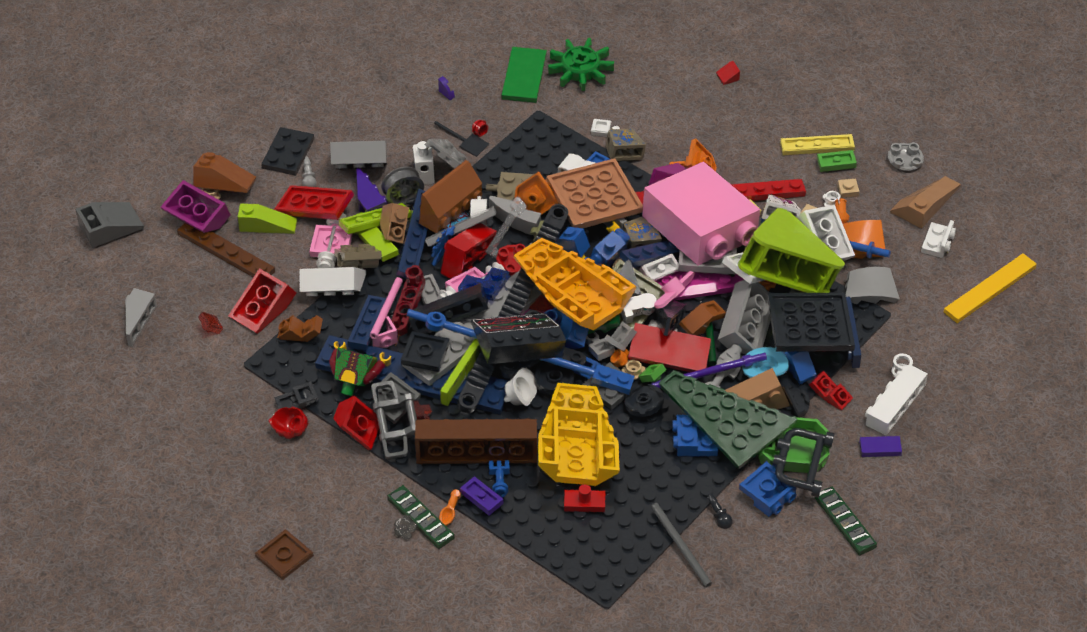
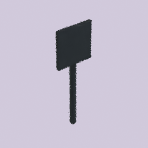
M434 122L438 127L464 141L459 147L476 157L489 145L488 142L473 133L466 139L439 122Z

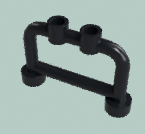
M800 428L787 431L783 439L779 438L776 450H779L780 453L779 455L775 454L772 466L776 467L775 475L777 479L785 485L811 491V496L819 498L823 482L815 480L822 449L823 447L831 449L835 433L827 431L826 435ZM794 436L816 441L806 482L787 477L783 473L791 439Z

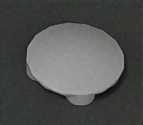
M915 142L910 144L893 143L888 151L890 163L900 170H916L921 167L924 161L922 151Z

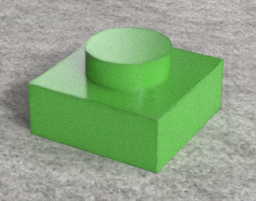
M663 363L649 365L639 375V378L642 382H656L661 378V374L666 371Z

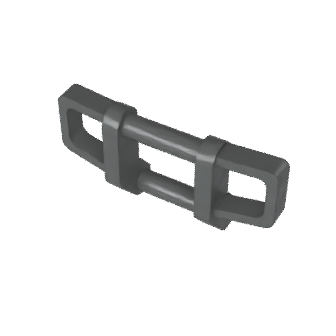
M393 381L374 383L371 386L374 401L373 409L377 414L380 429L379 439L383 445L385 458L390 460L406 457L408 455L407 439L415 435V422L417 420L413 403L415 401L414 394L409 393L398 397ZM387 387L391 388L394 399L378 402L376 390ZM406 406L410 426L403 430L388 432L384 410ZM403 440V451L388 452L386 442Z

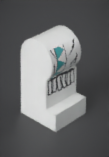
M650 293L631 297L621 312L624 322L629 324L633 322V317L652 314L655 311L654 303L657 301L656 297Z

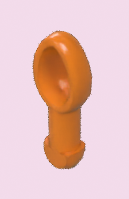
M457 489L451 492L447 506L441 510L439 520L445 526L451 524L455 517L454 508L461 497V492Z

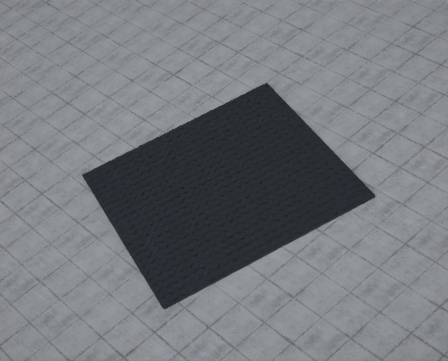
M536 111L472 167L482 182L481 199H487L488 209L489 197H497V192H486V184L497 185L500 181L501 172L535 174L539 171L546 180L548 175L558 173L559 165L568 154L579 155L585 161L595 151L609 159L610 157L606 148L547 114ZM626 160L617 161L635 192L644 191V188L649 186L651 174ZM469 208L468 210H465V212L468 213L469 216H470V208ZM549 210L541 215V221L545 220ZM554 212V215H555L556 217H562V216H563V214H559V215H558V214H555V212ZM642 213L627 216L624 219L628 222L642 217ZM496 216L487 219V226L497 231L494 247L480 261L476 260L471 266L473 268L476 267L485 274L486 267H492V264L497 262V253L501 247L523 244L527 247L529 243L534 242V235L514 229ZM566 219L558 239L570 227L568 219ZM408 221L407 224H406L405 236H406V232H407V228H408L409 221ZM601 223L590 226L588 230L590 247L584 253L585 257L590 258L594 247L610 233L606 229L607 226ZM427 229L426 238L436 234V232ZM659 232L662 241H667L668 239ZM425 241L419 267L423 271L424 276L433 274L439 289L446 291L445 282L450 280V278L441 274L444 255L435 266L432 265L435 256H431L433 253L432 249L436 244L429 247ZM396 242L392 243L398 249L399 255L384 262L379 259L377 268H362L366 270V275L361 291L354 292V295H342V292H336L335 296H324L323 294L296 317L304 323L316 315L321 317L323 321L319 335L306 342L280 340L277 338V334L244 362V367L283 394L293 391L295 386L311 381L318 400L304 408L362 447H364L362 444L339 427L333 417L339 403L353 396L357 397L374 411L371 386L374 383L366 384L365 387L355 385L353 396L343 394L341 391L344 381L336 380L332 372L317 369L315 362L329 335L349 339L368 295L387 298L395 279L399 277L403 282L387 314L392 319L406 282V278L396 275L403 244ZM641 266L634 267V269L639 271ZM505 273L504 279H498L497 283L500 286L511 276ZM834 281L829 291L830 293L846 294L847 289H845L844 285ZM776 283L775 288H771L769 292L789 293L790 287ZM732 292L674 301L687 304L684 318L701 303L712 300L726 312ZM409 293L406 298H413L416 294ZM420 298L417 308L425 305L422 298ZM863 300L858 304L852 303L860 348L891 317L889 311L875 303ZM409 308L402 309L400 313H407ZM655 311L643 325H649L651 320L656 321L657 314H655ZM724 318L712 321L716 362L719 356L728 349L718 340ZM386 319L382 325L379 334L387 331ZM770 321L763 347L775 348ZM410 325L405 335L399 336L397 344L383 349L403 353L411 332L414 331L412 325ZM680 325L677 327V332L686 333ZM430 331L425 334L435 335L439 331ZM706 331L696 336L706 337ZM591 333V334H589V335H587V336H588L590 339H593V338H594V333ZM586 342L584 347L575 349L603 366H606L609 362L613 364L610 361L611 356L598 361L589 351V346ZM808 351L816 376L824 371L832 378L849 361L847 360V351ZM741 353L740 359L742 358V356H745L746 354ZM707 360L706 368L712 367L709 365V360ZM541 361L529 369L534 377L536 369L541 364L542 366L547 364L546 362ZM640 362V363H641V366H644L645 369H646L649 365H652V364ZM498 363L492 376L506 379L501 376V363ZM665 367L666 371L661 374V378L658 381L664 379L674 370L683 374L690 372ZM740 367V371L734 380L728 376L724 377L719 386L726 390L750 379V377H747L743 372V368ZM788 370L784 374L777 376L782 389L785 385H793L794 388L805 390L810 400L817 394L809 386L815 378L799 384ZM574 373V384L583 385L588 380ZM717 373L696 380L704 384L712 382ZM638 376V379L633 381L631 388L637 385L648 386L651 382H642ZM660 388L663 393L664 404L657 413L650 416L639 417L630 414L626 410L625 399L612 410L603 405L604 411L608 414L609 424L613 427L614 437H617L620 469L617 475L596 486L589 485L591 491H605V512L564 511L565 490H579L582 484L555 482L538 466V434L542 428L553 395L541 393L537 389L535 397L528 406L513 405L509 401L505 403L501 415L475 409L471 413H464L455 403L450 402L446 406L441 404L440 399L420 395L421 398L414 404L417 420L537 419V463H509L510 474H504V483L508 485V493L505 497H502L503 505L488 515L461 494L455 509L604 609L611 608L674 542L651 506L654 503H658L676 531L681 535L710 505L708 494L711 493L717 498L754 459L752 458L738 469L719 448L718 456H677V448H673V436H677L676 432H673V420H676L677 415L687 414ZM377 389V390H376V395H377V400H378V402H379V399H378V389ZM791 406L777 409L780 410V413L791 417L795 416ZM407 412L395 424L386 418L388 432L403 430L410 426ZM380 429L372 449L368 450L447 504L451 497V492L454 489L460 491V488L474 476L491 490L492 486L496 483V475H489V463L417 464L415 435L407 439L408 455L406 457L390 460L385 458L383 445L379 439ZM403 440L386 442L389 453L404 450Z

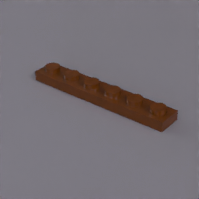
M184 223L177 229L178 235L252 277L255 276L259 268L270 275L275 273V267L212 231L203 233L187 223Z

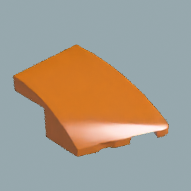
M861 220L843 224L849 241L869 245L873 241L875 247L885 249L881 220ZM853 249L855 256L852 258L863 259L867 256V252ZM875 254L872 255V257H883Z

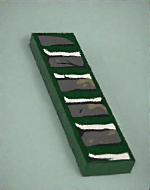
M404 485L387 495L388 500L438 549L455 539V534Z
M833 486L820 491L819 498L815 497L816 501L857 554L860 556L877 548L876 541Z

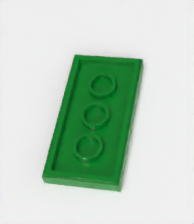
M512 47L502 91V100L537 103L547 50Z

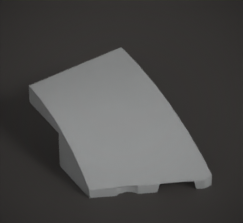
M866 267L852 270L847 274V283L845 285L847 290L845 295L846 297L850 296L851 303L858 304L861 300L875 304L880 300L896 303L900 299L890 268Z

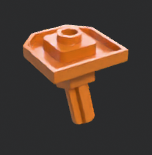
M696 138L691 140L689 156L686 157V161L669 163V165L679 163L688 169L701 162H705L715 172L717 168L713 155Z
M539 171L516 186L514 200L526 204V210L538 212L542 215L553 205L558 204L553 190Z

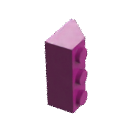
M184 180L160 207L165 212L203 233L220 229L231 215L224 202Z

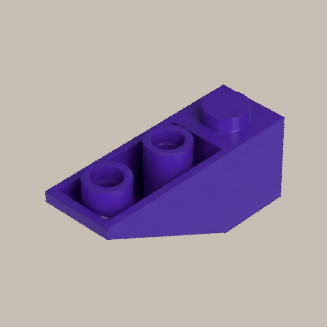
M357 168L359 212L365 213L387 205L386 197L379 193L377 186L370 182L368 175L363 173L360 168Z

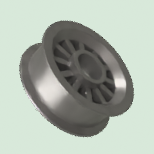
M400 167L385 176L381 189L386 195L389 204L403 203L408 205L406 201L415 198L418 189L424 190V183L416 169Z

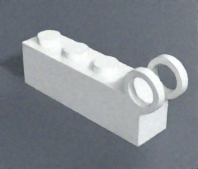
M898 354L894 357L891 374L895 379L887 384L885 392L878 395L874 406H870L865 413V417H867L866 426L884 435L890 432L926 386L928 373L912 366L913 360L909 355ZM904 358L909 361V365L897 364L896 361Z

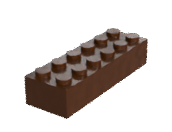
M537 419L416 420V463L460 464L489 463V461L497 463V460H501V463H505V460H509V463H537Z

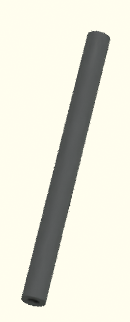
M654 503L651 508L703 585L705 587L710 586L712 582L659 504Z

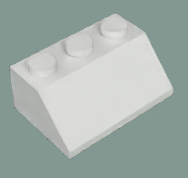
M835 205L805 210L797 217L843 261L855 256Z
M356 267L300 269V292L306 293V296H318V293H324V296H335L336 292H342V295H354V292L361 291L366 270Z

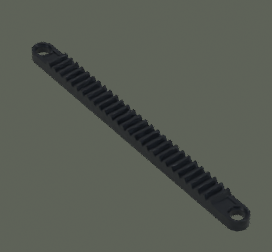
M555 204L550 208L535 241L544 238L556 243L568 216V209L564 205ZM559 211L563 214V216L556 217L554 215V212ZM522 267L498 317L518 316L524 310L535 287V283ZM482 350L459 395L457 405L464 413H471L477 408L498 364H487ZM470 399L472 400L473 404L467 406L463 403L462 400Z

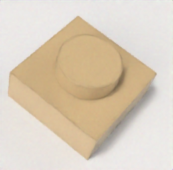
M856 179L838 180L837 185L841 198L859 196Z

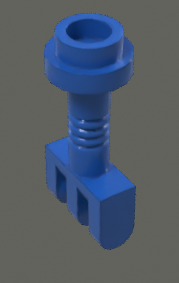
M497 460V466H494L493 461H489V475H496V483L492 486V490L501 498L505 497L508 493V485L504 483V474H510L509 460H505V466H501V460Z

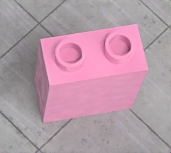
M701 162L644 188L642 217L696 265H701L711 259H721L727 252L742 245L747 246L754 231L758 228L760 209L705 162Z

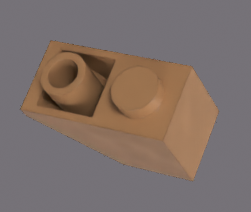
M395 203L383 205L380 226L385 240L403 244L409 207Z

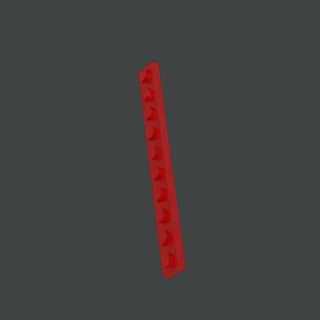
M802 179L731 184L748 200L751 199L752 201L767 200L769 195L780 198L805 197L806 195ZM644 191L635 192L643 205Z

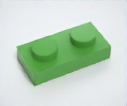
M853 150L817 154V162L821 172L851 169L857 166Z

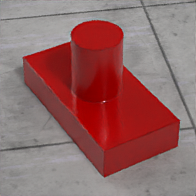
M586 484L581 485L579 490H565L564 511L605 512V491H591V487Z

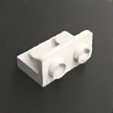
M950 220L948 226L931 222L921 253L943 258L944 253L950 250L951 241L949 240L954 239L956 228H953L954 221Z

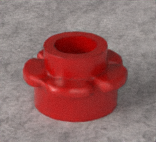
M485 120L475 121L472 125V132L480 137L485 135L489 129Z

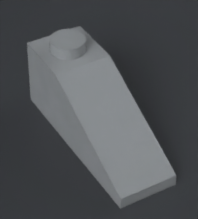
M136 288L125 299L126 336L128 346L131 347L157 306L154 293Z

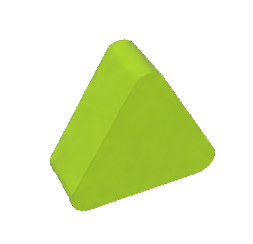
M777 208L754 231L738 262V267L748 275L806 293H830L831 286L845 265L844 261L791 212L782 208Z

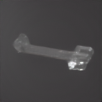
M516 197L511 203V212L485 251L495 259L499 251L497 246L516 216H521L526 209V205L520 197Z

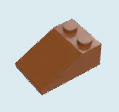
M212 152L202 154L193 166V186L247 193L256 181V176L223 156L215 155Z

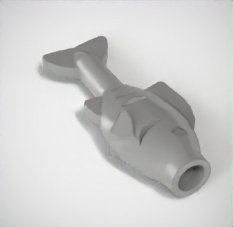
M733 344L731 348L719 356L716 365L740 359L741 347ZM740 367L719 372L712 382L705 384H711L720 388L719 385L723 378L728 376L734 380L740 371Z

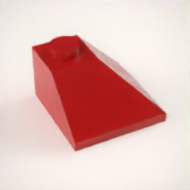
M355 396L340 402L333 419L341 429L368 450L372 449L379 430L377 414Z

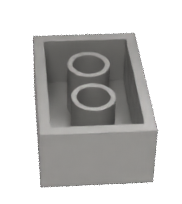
M386 141L330 142L331 164L335 165V168H347V165H354V168H365V164H372V167H384V164H387Z

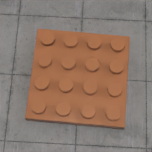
M615 158L546 177V182L553 190L558 203L568 209L567 219L572 227L586 228L643 212L641 201Z

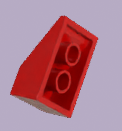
M259 268L228 316L258 334L288 307L297 292L288 284Z

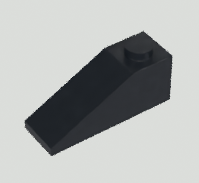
M671 300L665 307L655 308V314H657L656 322L663 335L668 336L679 326L680 321L684 318L687 304Z

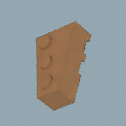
M773 368L725 390L726 392L738 394L739 397L746 400H753L764 404L768 408L781 409L790 406Z

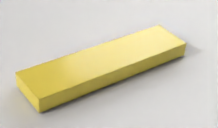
M852 134L781 138L780 140L783 155L855 150Z

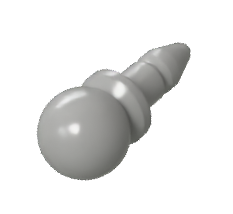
M305 157V173L302 174L304 178L302 185L316 187L317 181L314 178L315 173L312 172L311 162L308 157Z

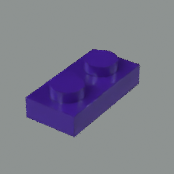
M475 476L460 488L463 496L488 515L503 505V498Z

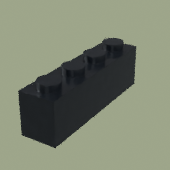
M481 283L412 310L427 315L431 312H440L445 316L446 321L453 323L487 310L489 306L485 291ZM409 317L415 332L425 334L431 331L426 327V322Z

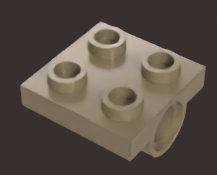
M359 244L358 247L340 245V248L334 249L338 268H358V266L360 269L377 268L379 259H382L381 251L375 249V246H370V244Z

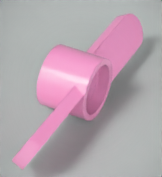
M689 271L680 281L675 276L661 288L665 294L654 303L655 308L665 307L692 281L694 272Z

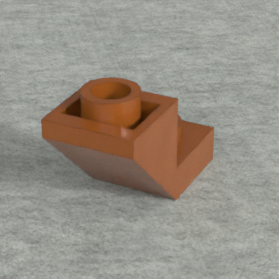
M714 300L701 303L680 321L679 325L687 334L700 335L705 333L711 321L724 318L726 312Z
M292 315L279 324L277 338L280 340L308 342L320 334L323 319L316 315L304 323Z

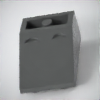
M92 202L75 209L78 224L92 248L144 229V225L130 202Z

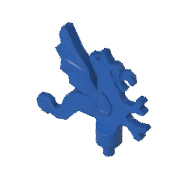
M454 225L451 228H447V230L444 229L441 232L442 237H438L436 240L438 244L432 249L433 253L431 256H435L432 265L435 266L444 255L445 243L451 240L449 238L455 233L454 229L456 227Z

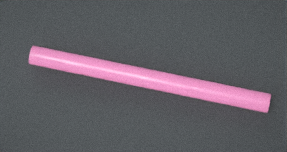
M399 277L395 279L370 333L372 339L377 338L403 282Z

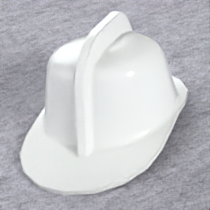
M520 369L514 378L505 384L506 396L504 401H510L513 405L528 406L537 393L535 377L529 369Z

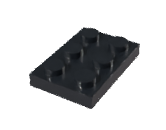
M280 127L261 163L262 169L296 176L315 139L314 134Z

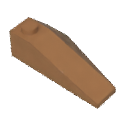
M945 176L901 199L890 210V213L922 229L957 191L961 184Z

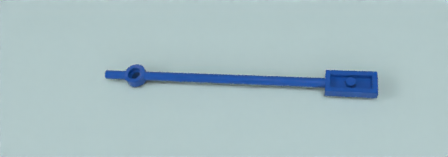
M411 309L407 312L408 317L426 322V327L431 331L448 329L477 339L473 329L446 321L445 316L440 312H431L428 315ZM559 357L540 359L592 376L591 383L628 395L635 378L634 375L597 364L596 369Z

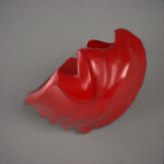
M295 407L280 408L268 420L276 433L286 439L302 435L309 424L304 412Z

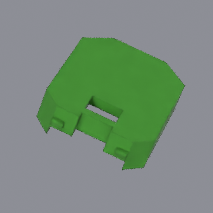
M797 418V423L787 430L800 428L824 435L828 431L818 419ZM784 432L781 436H779V437L775 440V441H777V444H778L779 438L783 439V438H784V435L786 434V432ZM794 436L791 439L783 471L808 473L816 441ZM775 441L771 443V447L767 446L759 453L762 465L766 461L772 465L775 454L779 455L780 451H775ZM823 447L817 472L826 465L830 454L829 448Z

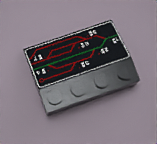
M545 313L471 319L472 327L487 364L562 357L566 343L565 336L561 327Z

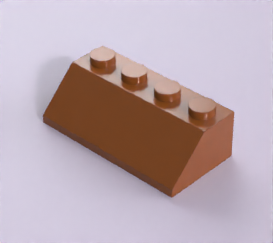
M465 160L421 195L419 224L438 233L443 228H446L454 219H457L461 213L470 208L471 199H477V196L482 197V182L469 161Z

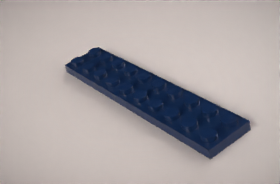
M331 335L328 336L315 362L317 369L332 372L329 360L335 349V341H338L339 347L345 342L347 350L378 358V360H380V353L384 352V359H388L391 356V364L386 366L372 383L381 382L392 372L420 393V395L440 400V390L455 369L454 366L429 386L401 365L403 353L371 345L368 346L366 351L348 347L347 339ZM470 372L461 384V386L459 387V389L457 390L452 400L450 401L451 403L457 404L459 395L467 381L468 376L470 375ZM491 376L476 409L501 415L506 403L504 401L506 396L505 384L510 380ZM470 399L462 400L463 403L467 406L473 404L472 400Z

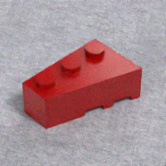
M478 223L448 240L444 246L445 253L441 274L452 279L472 269L473 266L471 265L476 260L480 261L494 247L497 231L482 223Z

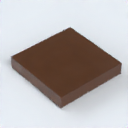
M286 529L255 552V557L282 580L314 556L309 548Z

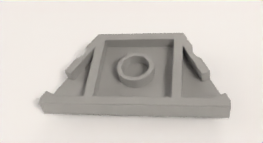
M429 139L424 144L428 148L432 147L438 153L437 155L454 169L467 159L448 139Z

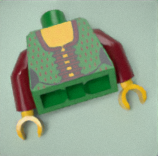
M338 341L334 342L335 349L329 360L335 379L344 381L341 393L353 396L355 385L365 387L386 366L391 364V356L388 359H384V352L380 353V360H378V358L347 350L345 342L339 347Z

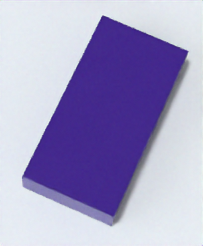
M900 436L860 437L861 457L902 456Z

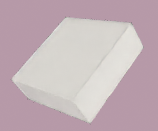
M594 119L591 135L607 137L608 131L611 128V121Z

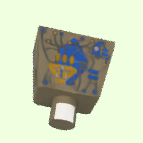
M614 126L608 131L606 148L610 159L615 158L616 161L642 160L646 143L633 129H620L619 126Z
M643 217L623 224V230L630 237L626 243L628 249L662 241L658 230Z

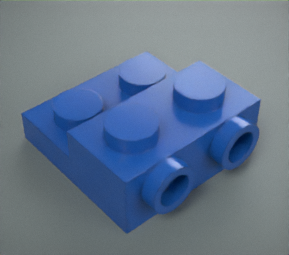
M677 415L676 420H673V432L677 434V436H673V448H677V456H718V447L687 415Z
M767 461L739 484V490L753 499L754 506L768 517L773 513L775 515L779 514L783 504L786 502L791 503L797 495L796 487L781 483L775 475V467Z

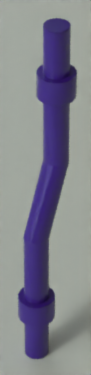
M765 352L753 356L749 354L742 356L741 359L683 375L698 379L742 366L749 367L753 366V363L767 360V355ZM660 381L651 383V385L657 386L659 389L661 388L659 386Z

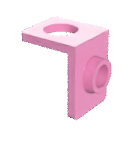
M389 316L386 317L387 331L378 334L376 339H372L373 347L386 348L398 343L397 329Z

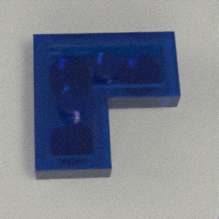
M492 267L484 279L466 275L458 286V290L461 291L481 283L488 300L493 301L510 278L509 271Z

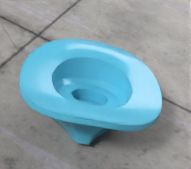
M761 347L748 352L746 355L750 354L753 356L765 352L767 360L753 363V366L749 367L742 366L744 374L750 378L773 368L776 376H779L788 370V359L783 352H776L775 348Z

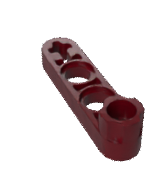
M412 265L406 269L407 279L391 319L397 329V336L405 335L411 325L407 313H400L401 310L404 308L411 310L417 308L426 281L423 271L418 265ZM409 293L416 294L413 298H406Z

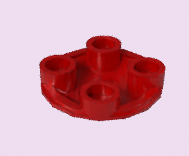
M523 244L506 245L499 249L496 260L497 263L504 267L507 275L513 276L521 270V266L514 259V255L526 248Z

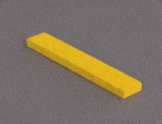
M1021 254L945 307L944 313L953 321L959 323L1036 269L1037 263L1025 254Z

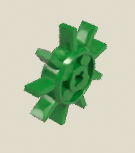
M587 38L584 46L576 47L573 46L569 39H566L565 48L567 51L565 53L553 49L550 50V59L560 63L549 64L548 74L563 72L564 75L560 78L561 87H564L570 80L580 81L581 91H585L587 80L595 79L602 85L606 84V76L599 72L600 70L614 71V61L601 60L609 56V47H604L595 52L591 49V38Z

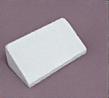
M673 254L641 266L639 272L656 281L678 272L679 263Z

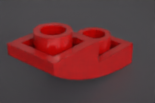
M824 371L819 373L809 384L821 398L840 411L853 399L841 383L836 385Z

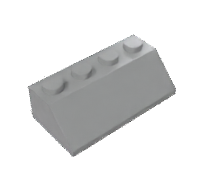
M746 280L735 283L718 340L728 349L733 344L740 346L742 354H747L754 349L763 347L771 321L768 305V293L770 292L759 282L749 284Z

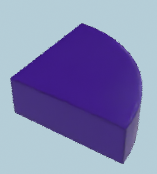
M442 76L438 79L439 92L449 100L455 98L454 91H450L447 85L449 83L448 80Z

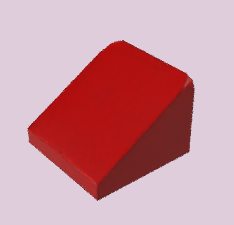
M730 61L716 72L723 85L740 80V70L734 61Z

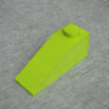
M240 204L238 212L239 231L295 234L297 218L259 204Z

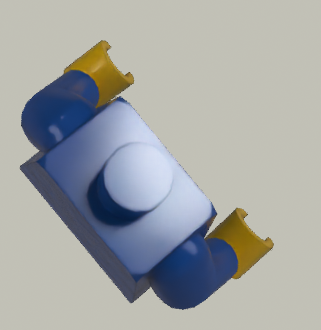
M615 221L612 222L613 225L610 228H606L610 233L592 251L590 259L594 260L595 264L599 266L604 264L610 267L619 259L621 251L628 249L626 243L630 237ZM583 255L581 258L586 260L589 257H585V255Z

